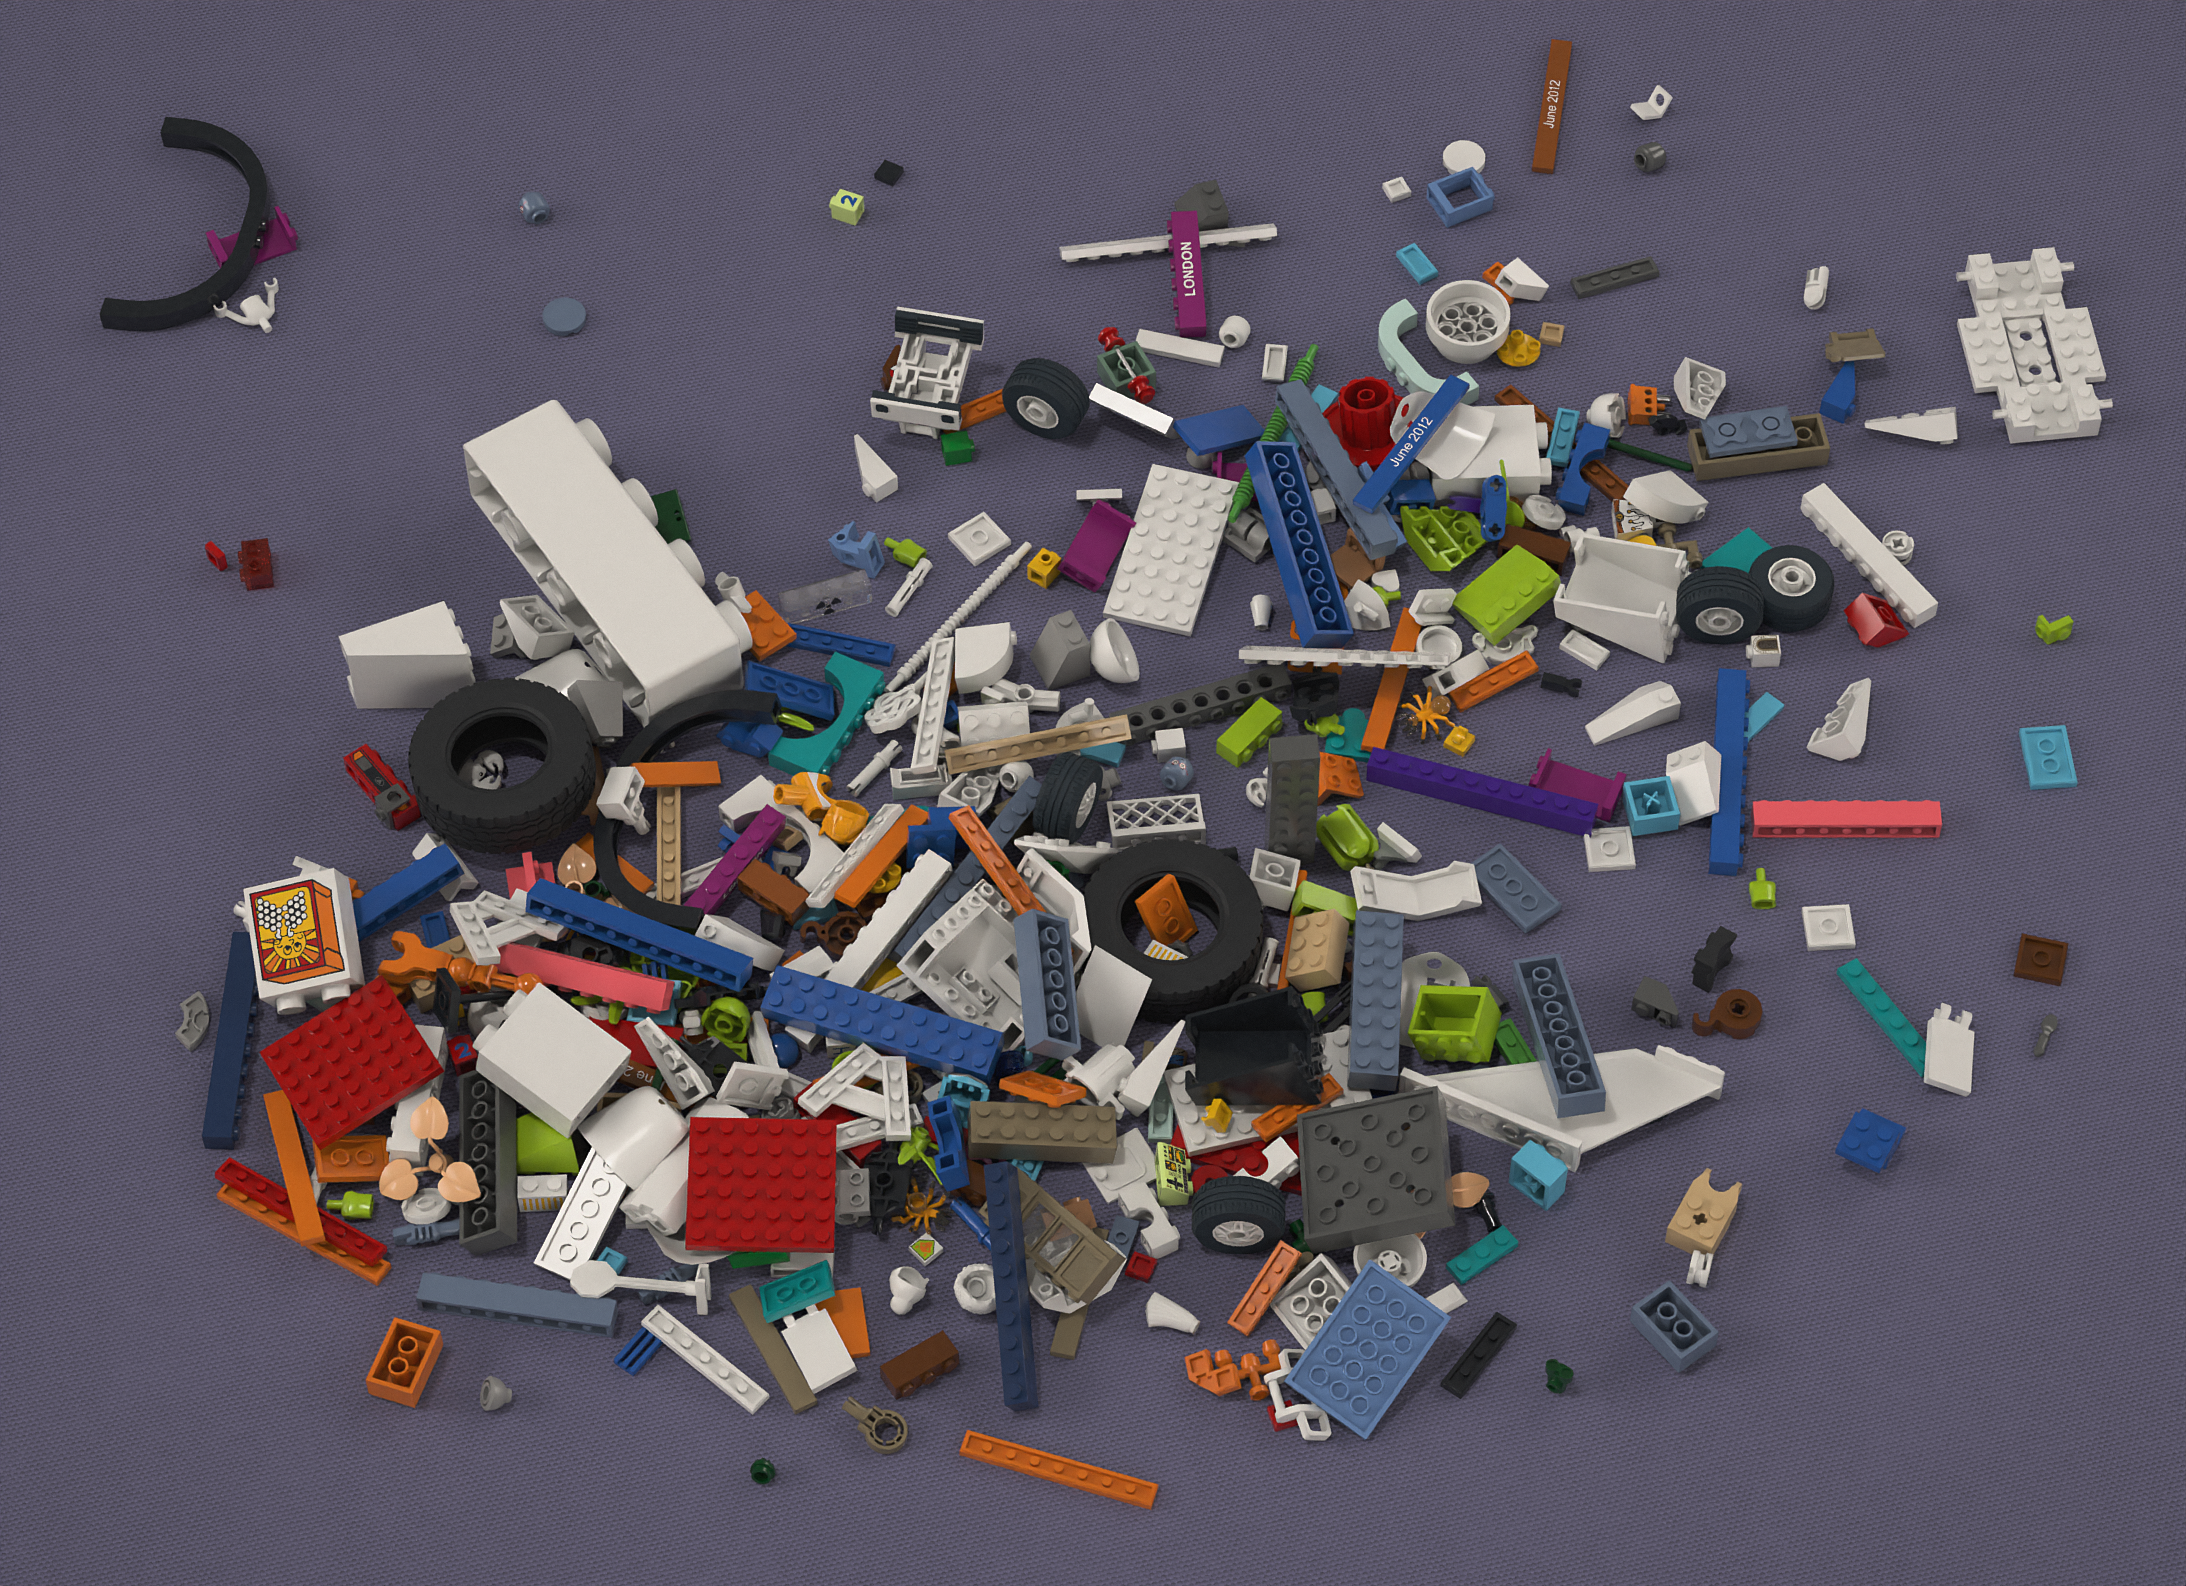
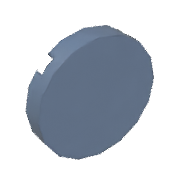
M566 297L551 301L542 313L545 328L550 333L558 336H569V333L574 332L575 334L585 326L587 320L584 306L579 301Z

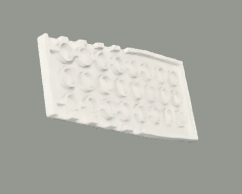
M1246 645L1239 649V659H1244L1246 664H1258L1261 660H1267V664L1281 665L1284 661H1290V665H1304L1309 661H1313V666H1327L1332 662H1338L1339 666H1352L1353 663H1361V666L1375 667L1376 663L1384 664V667H1398L1399 664H1407V668H1421L1422 665H1430L1431 669H1444L1445 665L1448 666L1451 662V653Z

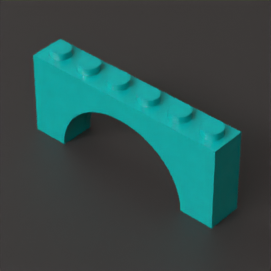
M835 652L825 666L824 673L825 682L833 685L844 700L843 709L839 717L828 729L812 737L791 739L780 736L770 752H768L769 766L792 776L800 772H813L828 776L832 764L839 760L841 750L845 745H849L853 732L862 725L864 715L873 708L876 697L883 693L886 686L884 672Z

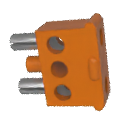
M1631 384L1628 392V424L1650 425L1648 418L1653 415H1671V413L1657 412L1664 411L1665 404L1663 403H1670L1671 396L1657 394V388Z

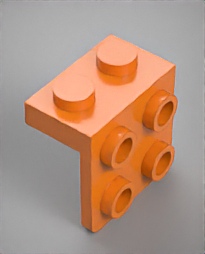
M1320 752L1318 806L1331 793L1360 799L1364 792L1355 760Z

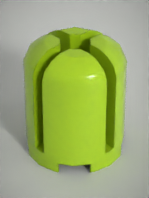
M1350 804L1337 805V811L1331 813L1328 817L1323 814L1317 821L1316 836L1341 869L1351 871L1355 866L1364 867L1365 863L1369 864L1373 860L1374 852L1379 850L1378 840Z

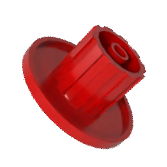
M1365 377L1349 381V384L1345 387L1342 386L1340 389L1338 401L1322 413L1324 418L1328 419L1330 428L1339 437L1342 448L1348 452L1351 463L1357 469L1362 463L1367 461L1372 471L1375 472L1396 445L1391 437L1390 427L1403 397L1395 395L1393 387H1390L1384 379ZM1405 404L1402 408V417L1408 413V404ZM1410 421L1407 426L1410 427L1413 422Z

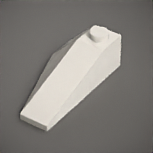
M1685 357L1674 375L1675 393L1686 413L1706 419L1726 385L1725 372Z
M1870 678L1849 685L1836 702L1838 708L1832 713H1828L1824 718L1826 723L1822 729L1816 728L1807 745L1809 751L1839 761L1847 758L1852 759L1860 754L1866 736L1871 688Z
M1658 681L1639 687L1588 723L1585 729L1594 746L1679 719L1681 702L1671 685Z

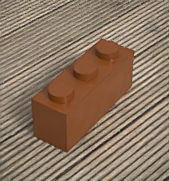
M754 859L737 877L739 891L769 911L785 916V922L791 926H794L811 908L805 902L809 897L808 891L791 883L785 875H779L773 871L771 866L765 862L761 863Z

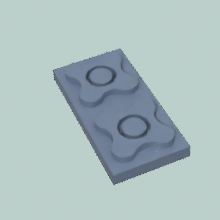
M1787 406L1706 417V419L1700 418L1699 421L1710 458L1796 446L1798 442Z
M1501 843L1470 863L1474 864L1478 886L1525 934L1561 910L1562 904Z

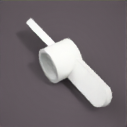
M720 572L716 577L715 583L723 600L732 602L740 612H751L752 606L745 598L746 594L739 578L729 577L726 573Z

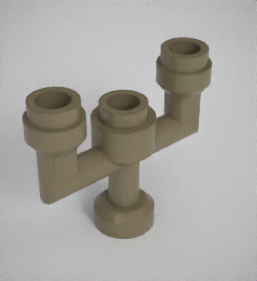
M1666 522L1659 525L1658 534L1664 538L1665 544H1658L1656 546L1688 550L1686 558L1689 561V567L1692 569L1700 568L1703 557L1699 552L1697 540L1674 543L1673 536L1676 534L1675 524Z

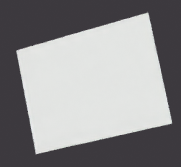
M1095 945L1076 990L1080 1034L1101 1047L1111 1042L1114 1043L1112 1046L1115 1047L1119 1044L1124 1046L1152 979Z

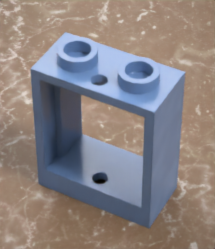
M1474 167L1427 184L1426 198L1447 228L1493 209L1494 193L1491 188L1486 186L1482 175L1477 173ZM1470 186L1478 200L1454 209L1445 195Z

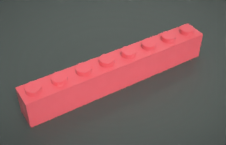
M1761 800L1753 801L1751 810L1753 838H1939L1942 828L1940 801Z
M516 942L497 948L501 955L500 964L493 965L498 968L499 974L506 975V973H509L518 978V976L524 973H534L541 978L546 987L553 984L558 986V990L572 992V989L580 991L581 996L593 998L594 995L602 996V1001L616 1003V1000L624 1002L626 1007L637 1009L638 1006L646 1007L647 1012L660 1014L661 1011L669 1010L675 981Z

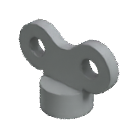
M1101 766L1103 781L1098 800L1106 801L1112 796L1111 788L1122 784L1115 767L1105 771ZM1106 790V793L1101 795V792Z

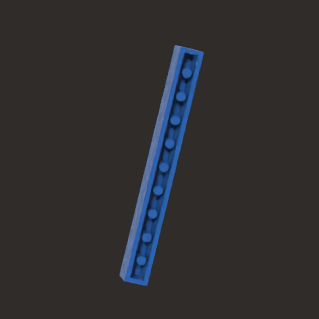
M1723 668L1718 670L1714 749L1721 754L1719 812L1711 815L1708 874L1737 876L1738 867L1742 868L1743 854L1739 853V848H1743L1744 834H1740V828H1744L1745 814H1741V809H1745L1746 795L1741 794L1742 789L1746 788V775H1742V770H1746L1747 756H1743V750L1747 751L1748 737H1744V731L1748 732L1749 718H1745V712H1749V699L1745 698V693L1750 691V680L1746 679V670Z
M539 878L527 893L525 911L527 913L740 992L752 976L753 957Z

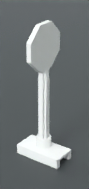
M588 1260L573 1269L570 1286L581 1297L600 1298L614 1290L615 1287L685 1293V1295L696 1296L697 1314L700 1315L708 1314L707 1300H711L712 1297L709 1264L702 1263L698 1266L695 1281L678 1282L617 1276L615 1270L607 1262Z

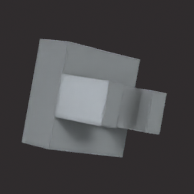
M773 851L774 871L781 875L782 868L787 866V875L795 876L798 866L801 865L802 857L795 853Z

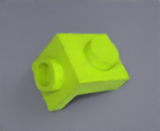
M2040 615L2037 618L2035 631L2038 637L2042 638L2049 645L2058 640L2062 641L2068 638L2074 621L2068 615L2049 624L2046 618Z

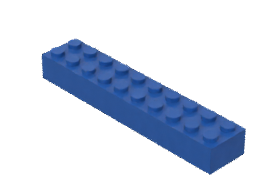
M1256 441L1246 453L1245 459L1302 648H1343L1354 635L1296 444L1295 442Z
M779 965L776 966L760 1007L765 1019L858 1047L865 1043L875 1052L888 1056H906V1061L944 1073L969 1074L984 1081L988 1086L1005 1044L1003 1032Z

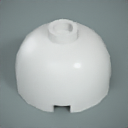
M1618 393L1599 396L1587 411V421L1592 425L1610 429V438L1622 436L1625 427H1620L1621 419H1626L1624 400L1622 397H1618Z

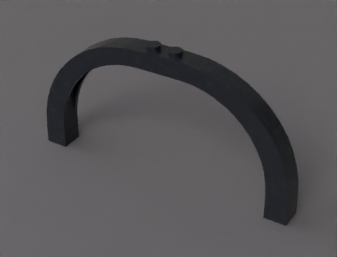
M165 117L160 132L164 147L202 151L217 156L235 167L249 186L250 194L247 211L231 255L213 276L187 292L164 299L135 301L105 298L99 314L104 329L153 331L182 325L214 310V305L216 308L219 307L222 301L229 299L247 279L255 264L259 249L263 248L264 234L269 229L271 202L265 173L258 157L236 135L221 127L203 121Z
M727 690L705 694L682 702L646 725L627 746L616 767H630L632 763H651L663 749L678 738L691 731L712 724L739 721L776 725L782 708L777 693L751 690ZM598 808L599 813L593 837L595 862L605 887L617 906L695 936L705 916L702 908L665 903L643 894L630 884L621 873L618 861V842L624 821L616 818L606 819Z

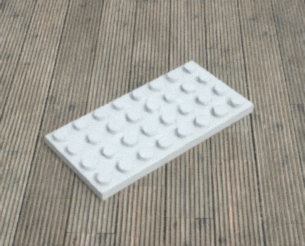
M1152 464L1134 518L1136 525L1130 530L1103 611V617L1191 637L1228 523L1227 518L1233 508L1232 498L1239 482Z
M1349 1029L1323 1034L1320 1037L1323 1047L1321 1063L1324 1070L1321 1077L1330 1073L1344 1089V1093L1319 1110L1372 1099L1369 1089L1347 1087ZM1195 1064L1164 1071L1163 1077L1189 1157L1263 1140L1251 1126V1121L1277 1105H1227L1233 1112L1226 1132L1217 1133L1212 1126H1206L1201 1120V1117H1207L1208 1115L1205 1110L1206 1106H1196L1185 1091V1071L1190 1070L1195 1077ZM1298 1123L1277 1136L1298 1132Z

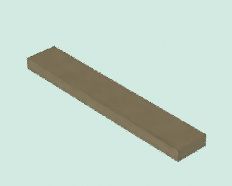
M1097 1227L1092 1228L1098 1237L1105 1241L1108 1240L1109 1230ZM1088 1304L1070 1314L1061 1312L1050 1349L1051 1356L1075 1360L1089 1309Z
M751 1284L728 1294L729 1300L794 1414L796 1415L817 1405L816 1397L773 1322L767 1323L764 1319L762 1303Z

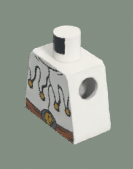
M1613 500L1611 515L1615 539L1627 541L1639 535H1647L1652 538L1653 528H1658L1659 525L1665 523V521L1641 511L1627 500Z

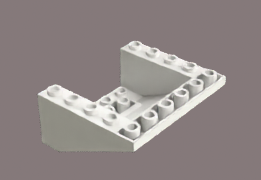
M982 879L923 933L896 966L950 1017L1003 1032L1005 1044L998 1060L1002 1064L1025 1041L1022 1005L1019 1006L987 972L1011 947L1016 951L1014 919L1019 915L1007 900ZM1081 970L1074 977L1075 988L1079 985L1083 976Z

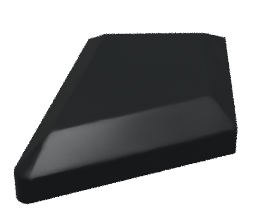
M761 909V937L767 941L782 939L786 932L784 929L785 916Z

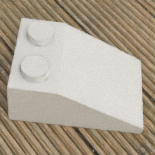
M538 595L500 600L501 608L518 647L527 657L534 660L554 657L570 649L575 632Z
M1706 741L1667 755L1666 776H1670L1680 811V826L1719 812L1721 754Z

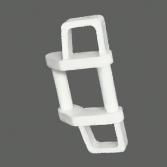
M1283 1349L1278 1355L1281 1369L1264 1376L1265 1384L1269 1386L1276 1409V1421L1278 1423H1285L1296 1418L1302 1437L1305 1440L1325 1441L1331 1435V1429L1327 1413L1312 1402V1405L1297 1404L1285 1408L1279 1384L1284 1383V1380L1293 1369L1290 1367L1288 1358L1300 1359L1305 1350ZM1307 1419H1319L1321 1431H1312Z

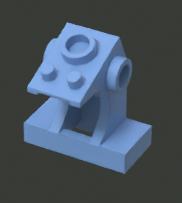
M852 521L828 539L832 554L841 563L864 569L866 577L874 579L885 564L876 533L868 531L861 542H856L860 536L857 532L855 521Z

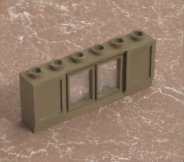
M1017 1167L1025 1258L1028 1260L1031 1257L1035 1260L1034 1266L1043 1274L1046 1272L1052 1275L1050 1280L1060 1289L1063 1286L1069 1290L1067 1295L1076 1303L1083 1301L1089 1305L1126 1258L1113 1250L1091 1228L1078 1220L1056 1198L1048 1194L1042 1186L1028 1177L1029 1175ZM986 1201L978 1212L986 1218L983 1222L989 1226Z

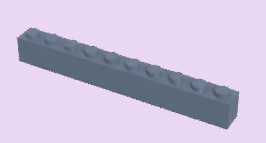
M1301 379L1278 385L1275 395L1276 404L1368 558L1373 560L1394 554L1396 543H1398V536L1389 526L1388 519L1385 514H1382L1379 506L1371 514L1353 505V499L1366 482H1363L1360 478L1357 467L1351 463L1348 452L1340 444L1339 437L1333 433L1328 419L1322 415L1319 404L1315 403L1311 396L1310 389L1304 385Z
M1030 775L987 829L1001 850L1035 807L1042 785ZM972 850L888 958L898 964L923 933L968 893L986 871Z

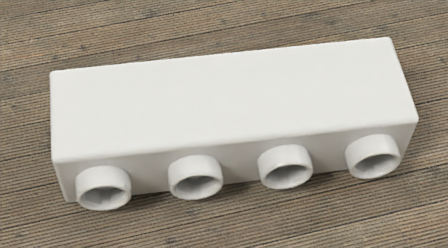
M550 400L463 445L472 498L566 624L575 632L574 634L608 680L623 682V700L643 727L670 708L692 698L714 692L741 690L743 688L741 653L751 649L753 644L752 635L744 617L738 608L728 600L717 605L712 603L702 590V587L705 585V576L697 556L682 539H677L669 544L666 543L655 528L658 524V515L649 493L635 478L620 483L609 468L612 464V455L608 443L592 420L585 418L575 423L557 400Z

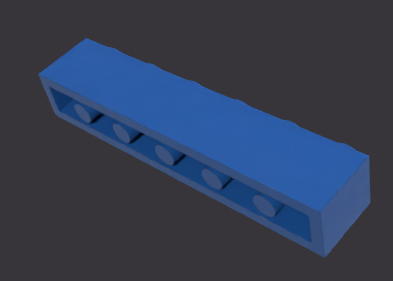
M445 843L433 848L429 854L421 859L413 861L409 867L401 872L393 874L389 880L381 885L373 887L369 893L361 898L352 901L359 942L465 874Z

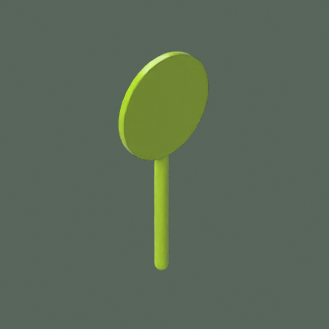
M1501 459L1499 461L1501 475L1507 485L1505 527L1508 524L1523 528L1525 516L1520 506L1510 501L1504 460Z

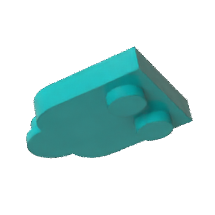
M1357 708L1347 709L1342 716H1338V724L1344 726L1345 732L1342 735L1334 732L1328 734L1324 753L1368 763L1371 752L1361 750V744L1369 720L1365 719V715L1361 710Z

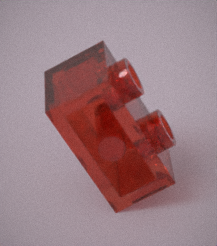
M268 538L241 541L242 551H238L239 564H243V569H239L241 582L246 583L247 591L274 587L271 550Z

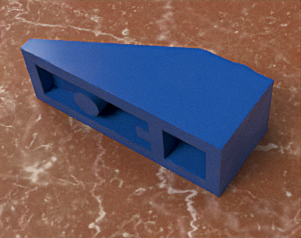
M1854 360L1845 362L1821 400L1819 413L1842 424L1847 417H1852L1856 409V405H1854Z

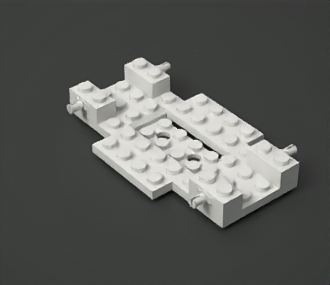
M2054 247L2033 249L2030 261L1998 264L1992 263L1990 253L1968 255L1965 272H1956L1957 282L1968 281L1977 315L1975 318L1958 319L1957 322L1974 392L1997 391L2001 409L1992 410L1993 419L2004 418L2010 444L2098 435L2102 420L2099 409L2112 408L2113 406L2112 399L2098 400L2092 384L2086 385V383L2105 381L2106 373L2088 308L2065 309L2061 294L2063 286L2061 272L2074 271L2073 262L2060 263ZM2041 319L2043 320V323H2045L2046 330L2048 333L2049 341L2051 344L2052 352L2054 355L2055 363L2061 381L2060 383L2056 382L2055 379L2056 374L2053 371L2051 364V356L2049 355L2047 350L2046 338L2044 337L2041 328ZM2027 333L2032 339L2025 341L2020 338V335ZM2038 368L2041 373L2033 375L2029 372V369Z

